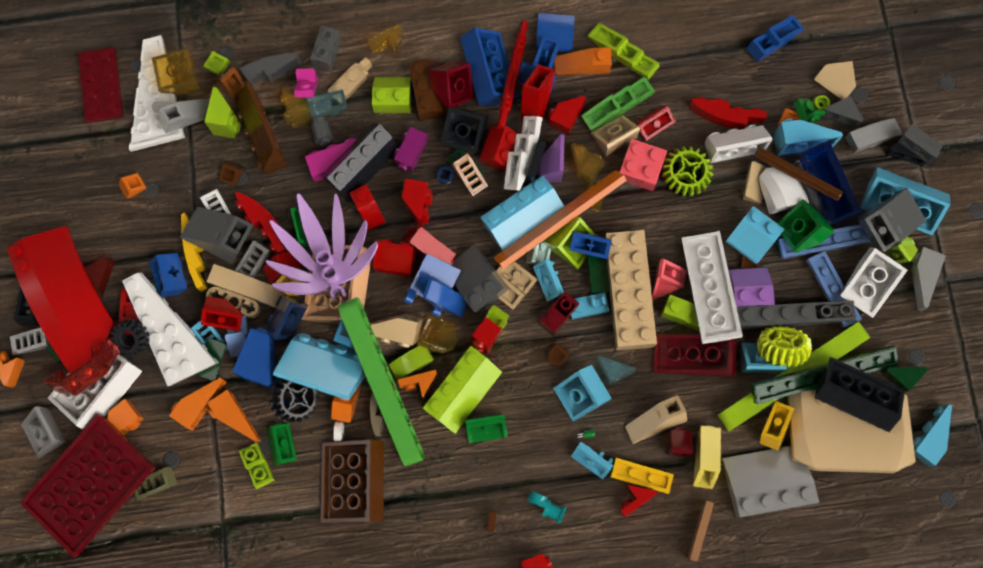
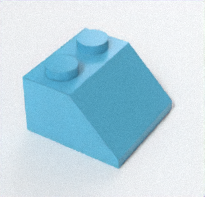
M753 206L725 242L757 265L784 231V228Z
M592 365L577 371L553 388L573 422L612 399Z

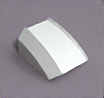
M774 167L766 168L758 177L769 214L793 209L802 199L809 203L800 181Z

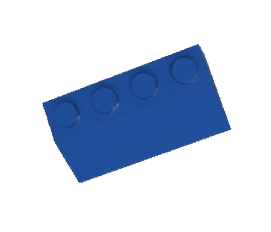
M473 28L460 39L466 61L471 66V77L479 105L495 106L501 104L510 64L500 32ZM515 88V93H514L513 101L519 99L518 92H517V89H516V88Z

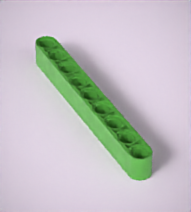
M356 297L338 304L341 318L402 463L406 467L425 460L421 444L361 301Z

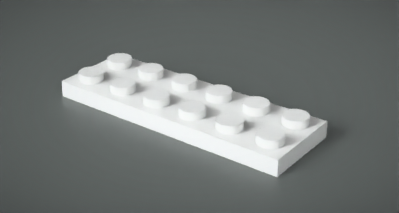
M720 231L683 237L682 244L702 344L742 338Z

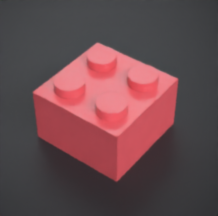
M631 139L620 173L626 178V183L653 191L667 150Z

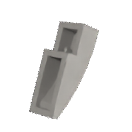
M895 118L849 132L845 138L853 153H857L900 137L903 133Z

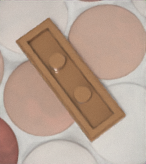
M703 501L687 556L688 560L697 562L714 506L713 502Z

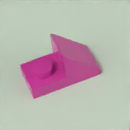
M296 69L297 84L294 89L295 97H314L319 82L315 70Z

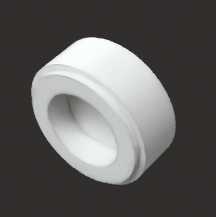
M335 421L334 441H342L344 439V423L342 421Z

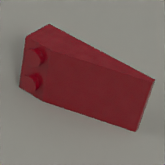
M656 334L657 344L654 349V373L736 377L737 339L702 344L701 335Z

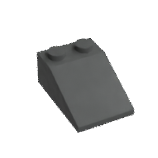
M475 244L452 264V266L461 270L455 285L475 313L483 312L510 289Z

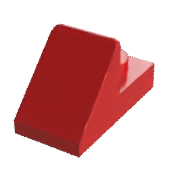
M626 485L634 500L632 501L629 498L621 504L622 509L619 512L623 517H626L658 493L656 490Z

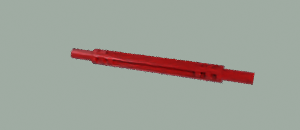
M527 21L521 22L519 34L516 35L499 108L500 116L497 125L499 129L505 128L507 115L511 111L527 40Z

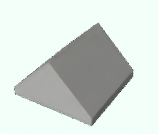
M34 407L21 424L38 458L66 443L50 410L47 408Z

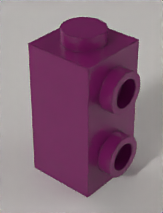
M410 127L409 131H406L402 137V145L400 148H396L393 155L397 168L404 172H407V170L413 172L429 141L428 134Z

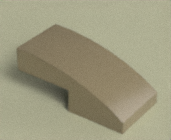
M371 395V424L375 436L381 438L385 420L382 416H378L379 406L375 396Z

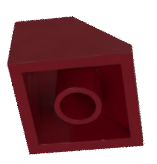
M452 61L429 70L431 89L447 108L455 107L473 99L471 66L469 62Z

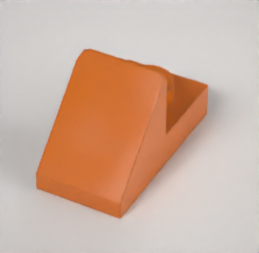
M0 350V379L3 386L13 388L16 386L25 361L20 358L10 361L8 354Z
M432 370L398 379L400 389H405V391H411L419 385L422 398L425 399L438 377L437 371Z

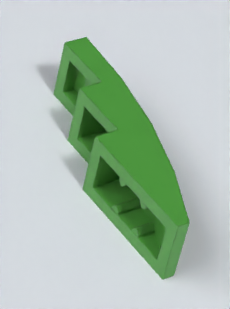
M644 76L630 87L628 85L615 95L611 94L581 116L590 130L593 131L653 95L655 90Z

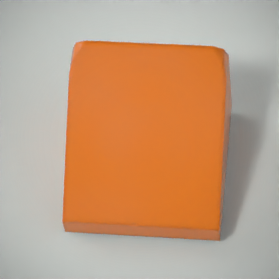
M138 173L120 178L119 187L126 199L132 198L146 189Z

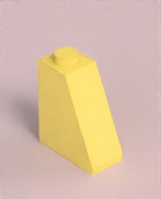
M707 425L701 426L697 435L693 487L713 489L721 471V428Z

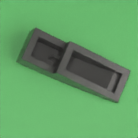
M297 54L273 55L251 62L241 67L240 70L246 80L250 81L251 85L254 86L265 78H268L270 83L301 65V61Z

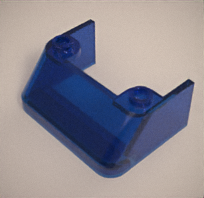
M831 140L801 152L802 159L799 161L803 170L808 169L811 175L843 191L838 201L818 191L826 209L823 214L827 222L831 221L832 224H835L863 212L839 163Z

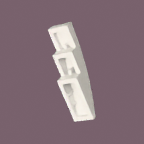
M524 116L522 134H516L514 152L508 151L504 189L520 191L535 155L542 117Z

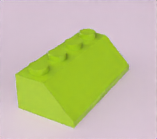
M470 346L423 407V410L456 434L501 375L502 371L488 358Z

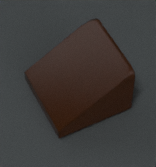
M226 161L222 164L218 180L236 187L245 167L232 161Z

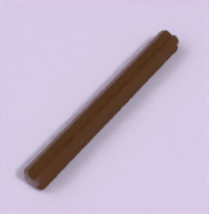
M761 147L755 153V158L835 201H838L843 194V191Z

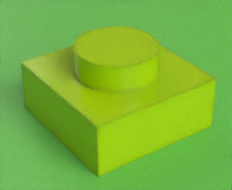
M212 51L203 67L220 77L230 61Z

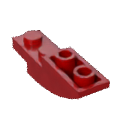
M696 97L695 99L692 98L689 109L703 119L731 129L737 128L742 130L745 129L747 124L763 125L767 119V111H761L759 108L750 110L741 107L729 108L730 101H724L721 98L707 100L704 97Z
M236 192L235 196L238 200L235 203L240 211L244 209L247 214L244 216L245 220L253 224L256 230L260 228L265 238L269 237L271 240L269 246L274 254L277 252L278 254L286 253L285 247L269 222L272 220L278 224L274 217L252 198Z

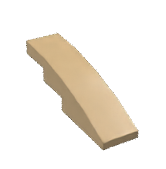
M213 264L207 279L209 284L277 308L276 302L278 298L286 294L275 289L270 284Z

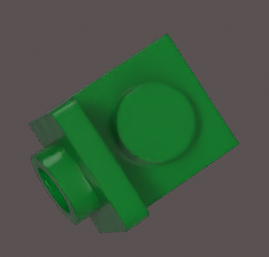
M798 99L793 102L800 120L814 124L820 121V117L826 114L825 110L814 111V105L810 99Z

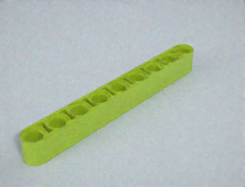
M857 322L813 351L808 361L804 362L803 365L798 364L797 367L792 365L775 377L826 364L830 357L838 360L868 340L870 336L860 322ZM751 392L717 416L729 432L778 399L756 405L753 402Z

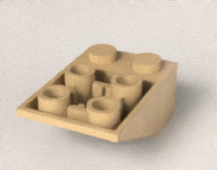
M402 314L371 322L370 325L375 337H379V341L390 343L392 340L398 342L399 346L409 347L414 345L419 339L423 318Z

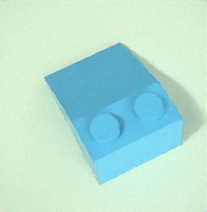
M794 119L782 121L773 134L777 156L832 149L843 136L842 132Z

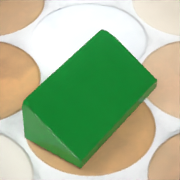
M289 422L271 425L266 428L274 466L297 461Z

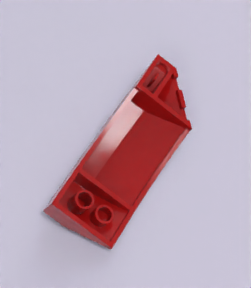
M67 226L22 238L6 248L18 282L52 348L75 382L81 385L96 375L98 371L96 366L100 356L103 357L109 343L107 338L110 331L114 330L113 328L116 323L113 322L82 264Z

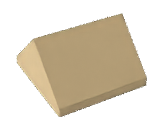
M621 114L590 133L606 157L630 143L631 139H637L640 128Z

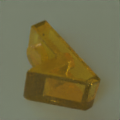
M400 23L367 40L372 53L381 52L389 45L393 54L397 55L403 35Z

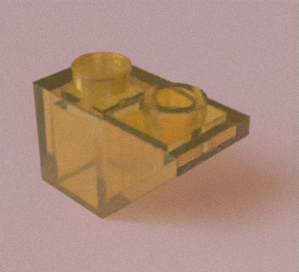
M282 87L283 94L280 95L282 105H286L287 111L284 112L286 122H290L293 128L310 124L313 120V115L308 100L304 97H295L292 90Z
M572 143L570 155L576 176L593 185L604 167L605 160L599 154H592L587 151L583 145Z

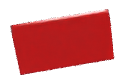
M662 105L635 122V124L639 126V134L646 142L676 121L669 107Z

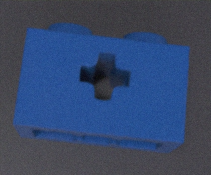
M178 253L156 255L149 261L156 291L160 297L177 296L187 289V280L184 277L182 262L179 259Z

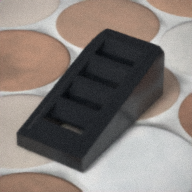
M20 287L14 320L20 326L38 325L32 310H25V308H30L28 302L26 303L27 300Z

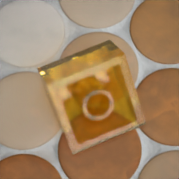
M188 49L152 57L160 93L185 95L201 91L194 57Z

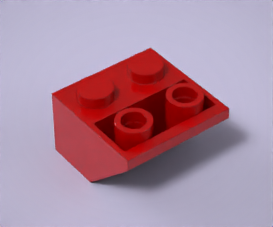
M506 125L504 129L491 126L479 160L493 169L506 172L508 151L514 152L516 134L518 133Z
M405 179L402 194L405 208L417 225L424 229L425 223H429L430 212H428V205H432V189H429L428 182Z
M387 239L377 241L378 248L373 258L374 271L412 278L416 261L414 247L404 242L393 244L392 241Z

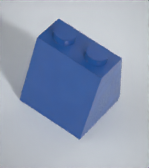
M259 327L257 330L250 328L232 373L243 379L270 388L271 385H276L274 379L278 378L273 375L277 367V341L272 338L267 330Z

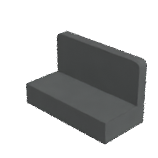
M913 124L909 126L898 141L929 164L937 158L943 147L942 144Z

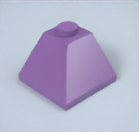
M561 134L543 154L536 176L541 177L543 175L548 182L562 183L565 135Z

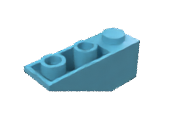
M950 404L940 405L934 411L933 415L935 417L932 421H928L923 426L922 431L924 432L922 435L913 440L915 457L928 467L936 466L947 451L952 405Z

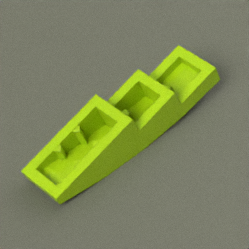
M598 23L588 35V38L600 48L611 47L612 57L639 75L645 76L648 80L660 67L659 62L644 55L642 49L629 43L627 37L601 23Z

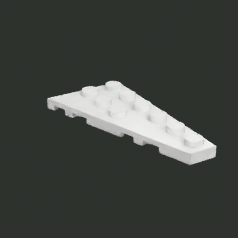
M161 35L144 39L142 43L141 69L138 74L139 84L136 90L133 112L134 123L131 128V143H129V150L131 152L185 138L183 128L165 133L157 118L160 107L177 102L165 45Z
M136 273L122 281L137 317L143 323L142 328L146 326L147 330H145V333L149 332L150 336L147 338L150 340V347L167 386H172L219 363L216 358L209 354L206 346L196 339L193 331L181 317L171 310L168 302L159 296L156 288L143 273Z

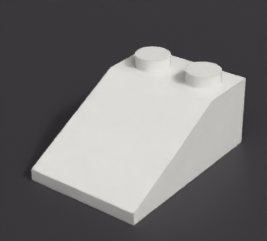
M869 247L857 264L840 296L847 301L854 300V306L873 318L905 275L907 269L876 248Z

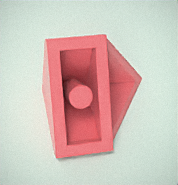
M660 259L656 270L652 301L680 288H684L687 270L666 259Z

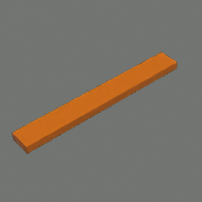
M616 170L493 257L495 262L502 269H505L626 182L625 176Z

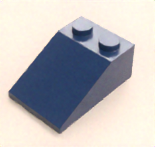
M287 294L280 296L276 302L277 308L274 314L272 313L267 321V330L270 335L275 339H292L309 305Z

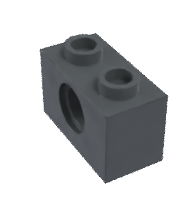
M325 26L320 27L310 57L314 68L331 72L342 40L339 30Z

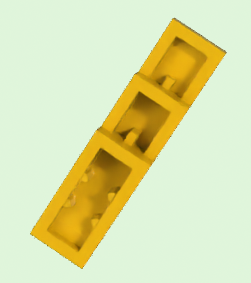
M185 213L181 214V234L190 220ZM182 239L189 272L196 288L203 292L208 289L201 275V272L207 269L199 254L204 249Z

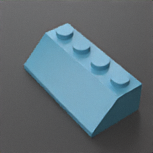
M877 167L868 183L860 208L869 211L903 189L908 188L926 219V222L916 230L933 236L951 205L950 194Z
M542 175L480 218L486 231L503 251L562 209L564 205L554 188Z

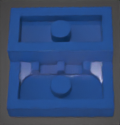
M539 13L536 49H539L543 36L561 41L558 51L572 52L575 16Z

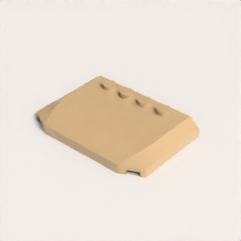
M807 390L787 396L788 406L795 408L789 423L792 461H798L813 471L896 473L915 463L907 395L904 394L902 417L890 433L815 399L816 390Z

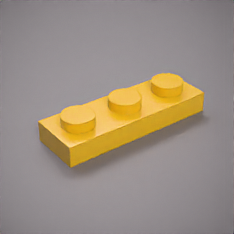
M615 458L611 478L665 494H669L674 476L671 473Z

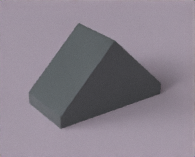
M851 96L828 106L825 109L826 114L822 116L854 128H858L863 122V117Z

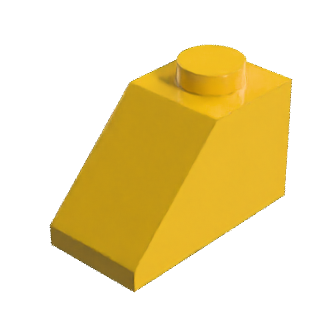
M775 401L761 434L760 444L779 451L795 408Z

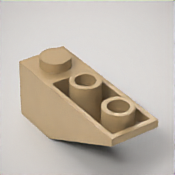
M677 395L658 403L626 425L625 428L634 444L687 422V413Z

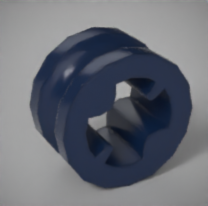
M446 166L441 167L437 172L438 181L443 185L450 184L454 179L453 170ZM442 172H446V174L449 172V179H442Z

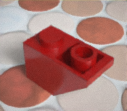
M486 317L472 335L473 348L481 354L485 353L488 355L500 336L502 328Z

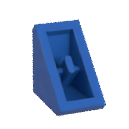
M543 36L532 68L535 69L539 64L553 69L561 41Z
M574 231L570 251L608 259L612 240L596 234Z

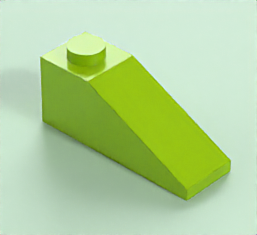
M669 295L661 317L700 331L695 305L689 301Z

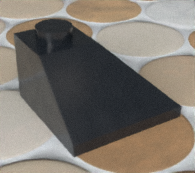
M449 107L440 144L477 153L484 135L488 115L473 110Z

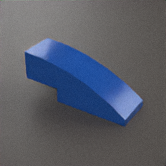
M792 15L769 28L765 34L752 40L746 49L758 63L796 37L804 28Z
M428 280L422 298L434 307L442 309L450 315L462 318L467 305L462 295L434 280Z

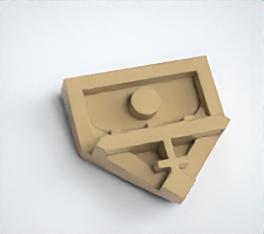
M853 62L826 64L814 81L843 100L856 87Z

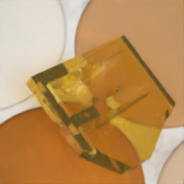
M430 314L417 345L439 353L454 350L457 343L454 322Z

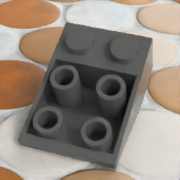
M908 188L903 189L857 218L872 246L880 252H885L897 245L926 222Z
M197 207L180 238L233 264L253 224L234 215Z

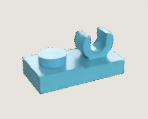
M546 259L533 266L547 302L560 297L564 293L558 276H556L558 271H554L552 266L555 263L550 261V259Z
M605 292L576 298L575 300L579 303V306L571 315V320L609 312Z
M580 442L571 455L573 459L601 479H604L613 467L611 464L613 462L612 458L606 461L602 458L604 452L598 455L591 447Z

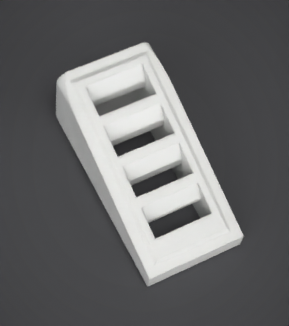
M218 189L200 197L206 209L212 210V207L221 203L222 206L214 211L220 212L224 210L226 214L232 215ZM215 197L218 198L217 201L211 204L207 202Z

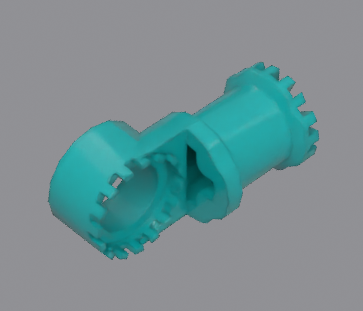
M531 491L527 502L544 508L542 517L547 516L556 520L558 524L561 523L567 507L557 506L551 503V500L533 491Z

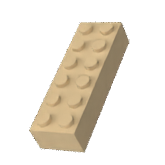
M645 231L606 233L605 238L612 240L607 259L615 348L616 350L653 348L657 344Z

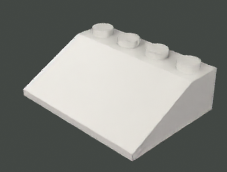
M109 344L103 357L100 356L96 366L98 371L94 377L78 385L68 372L48 397L64 415L83 430L97 414H102L106 417L108 411L117 404L142 372L126 357L116 352Z

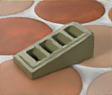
M165 467L151 473L143 482L146 493H143L141 485L134 492L136 500H141L176 486L177 481L172 467ZM156 477H158L160 487L158 486ZM148 480H150L153 490H151Z

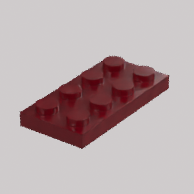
M111 47L78 53L85 121L93 123L124 117L116 49Z

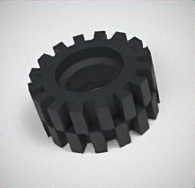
M128 319L113 328L114 330L111 331L113 336L110 337V341L114 340V343L111 344L112 347L116 345L115 351H121L120 355L126 354V357L135 356L148 347L147 343L150 342L149 338H146L150 336L149 332L145 333V330H147L146 326L142 328L143 323H137L135 319ZM126 331L134 337V344L127 340Z

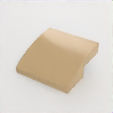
M516 261L505 269L499 267L496 271L510 288L499 299L513 310L538 281L537 277Z

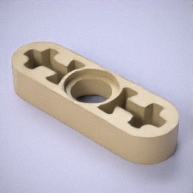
M212 287L206 293V298L207 296L212 297V294L217 292L228 301L234 297L238 298L239 302L236 308L238 310L241 309L242 315L248 318H255L260 314V305L252 299L219 287ZM244 304L251 307L253 304L255 311H251L249 314V311L242 306Z

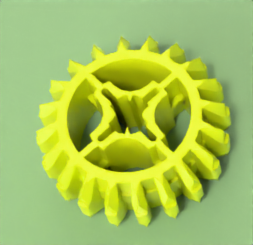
M780 325L779 327L772 326L771 328H766L764 331H761L757 341L758 353L761 354L762 358H766L767 362H773V365L779 364L780 366L786 365L787 367L791 365L797 367L798 364L803 365L804 362L808 361L812 351L811 339L808 338L807 334H803L801 330L797 331L795 327L789 328L788 326L782 327Z

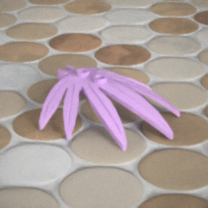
M298 193L297 201L301 222L316 262L290 234L274 221L270 220L269 222L291 255L304 267L313 272V274L266 260L267 265L278 273L300 281L273 283L272 285L277 290L297 295L317 294L331 289L330 296L334 301H336L335 294L337 292H341L343 297H346V292L340 285L358 276L368 266L378 248L377 241L373 243L357 259L367 233L368 224L365 220L352 242L345 260L342 261L345 249V224L338 195L335 194L332 217L334 254L332 255L321 225L306 201Z

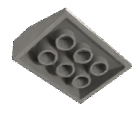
M791 446L781 447L779 451L770 449L722 458L735 518L819 503L810 469L798 461H792Z

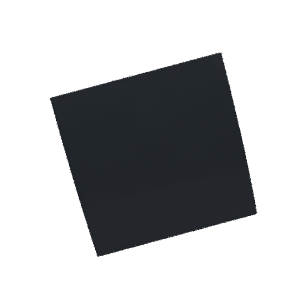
M539 141L522 186L534 181L547 143Z

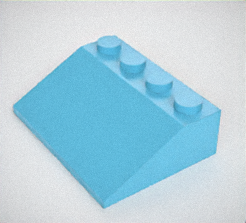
M297 333L290 341L273 372L274 376L348 401L366 377L356 352L348 350L342 345L330 344L324 339L312 338L306 333Z

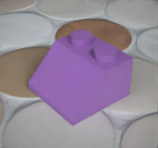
M768 268L728 270L736 307L775 305L773 283Z

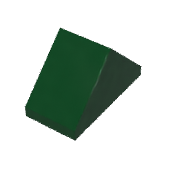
M890 367L882 370V375L896 387L908 392L928 371V367Z

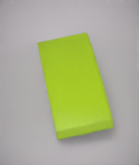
M422 344L397 358L389 366L398 380L409 376L416 370H421L434 361L426 345Z
M257 442L239 451L244 466L248 470L256 489L275 481Z

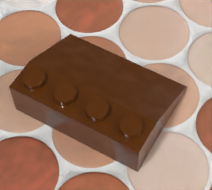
M250 81L246 82L237 102L239 108L237 115L241 122L244 121L246 127H243L247 138L250 137L252 140L250 147L253 153H257L259 157L256 161L260 170L264 169L268 175L288 167L258 95Z
M356 440L322 443L320 523L383 522L384 441Z

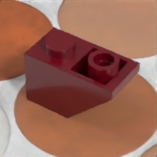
M564 292L539 320V325L554 337L579 306V303L568 293Z

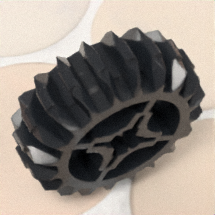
M283 378L274 379L276 385L270 386L273 392L268 393L272 397L268 403L273 405L271 411L276 412L275 416L281 418L282 421L295 423V421L302 422L303 418L309 419L308 413H314L313 407H318L316 400L321 399L316 395L319 391L301 384H295L291 388L289 385L293 383L292 381ZM296 405H300V407L297 408L296 410H294V411H289L291 408H294Z

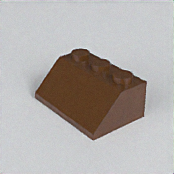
M429 59L409 62L420 122L447 117L449 108L443 104L431 89L429 74L430 69L446 63Z

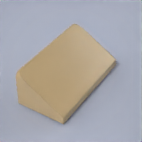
M754 161L750 163L742 200L761 204L763 193L758 177L767 167Z

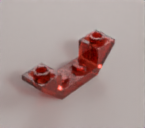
M106 338L91 349L92 360L68 376L59 370L46 379L44 383L59 394L76 396L107 375L121 350Z

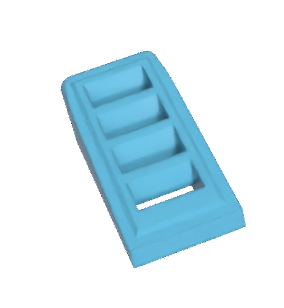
M201 321L190 328L201 344L205 346L207 339H212L215 336L218 341L226 343L215 327L208 326L207 329L200 333L199 329L204 326L201 325ZM211 330L213 334L204 339L203 336Z

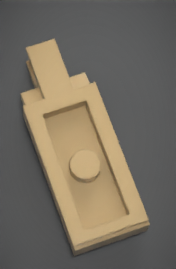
M366 57L359 64L356 62L327 90L328 93L342 104L366 80L368 76L367 71L372 67L371 62Z

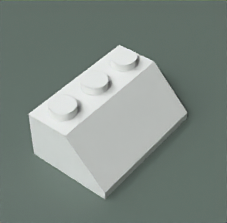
M750 125L742 130L735 128L728 130L727 133H712L707 137L705 147L708 158L711 160L710 163L754 155L759 147L766 150L772 141V137L763 125L757 127L756 125Z

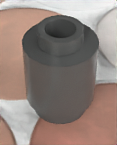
M318 117L311 121L310 129L315 144L320 146L329 145L330 141L333 140L328 121L324 117Z

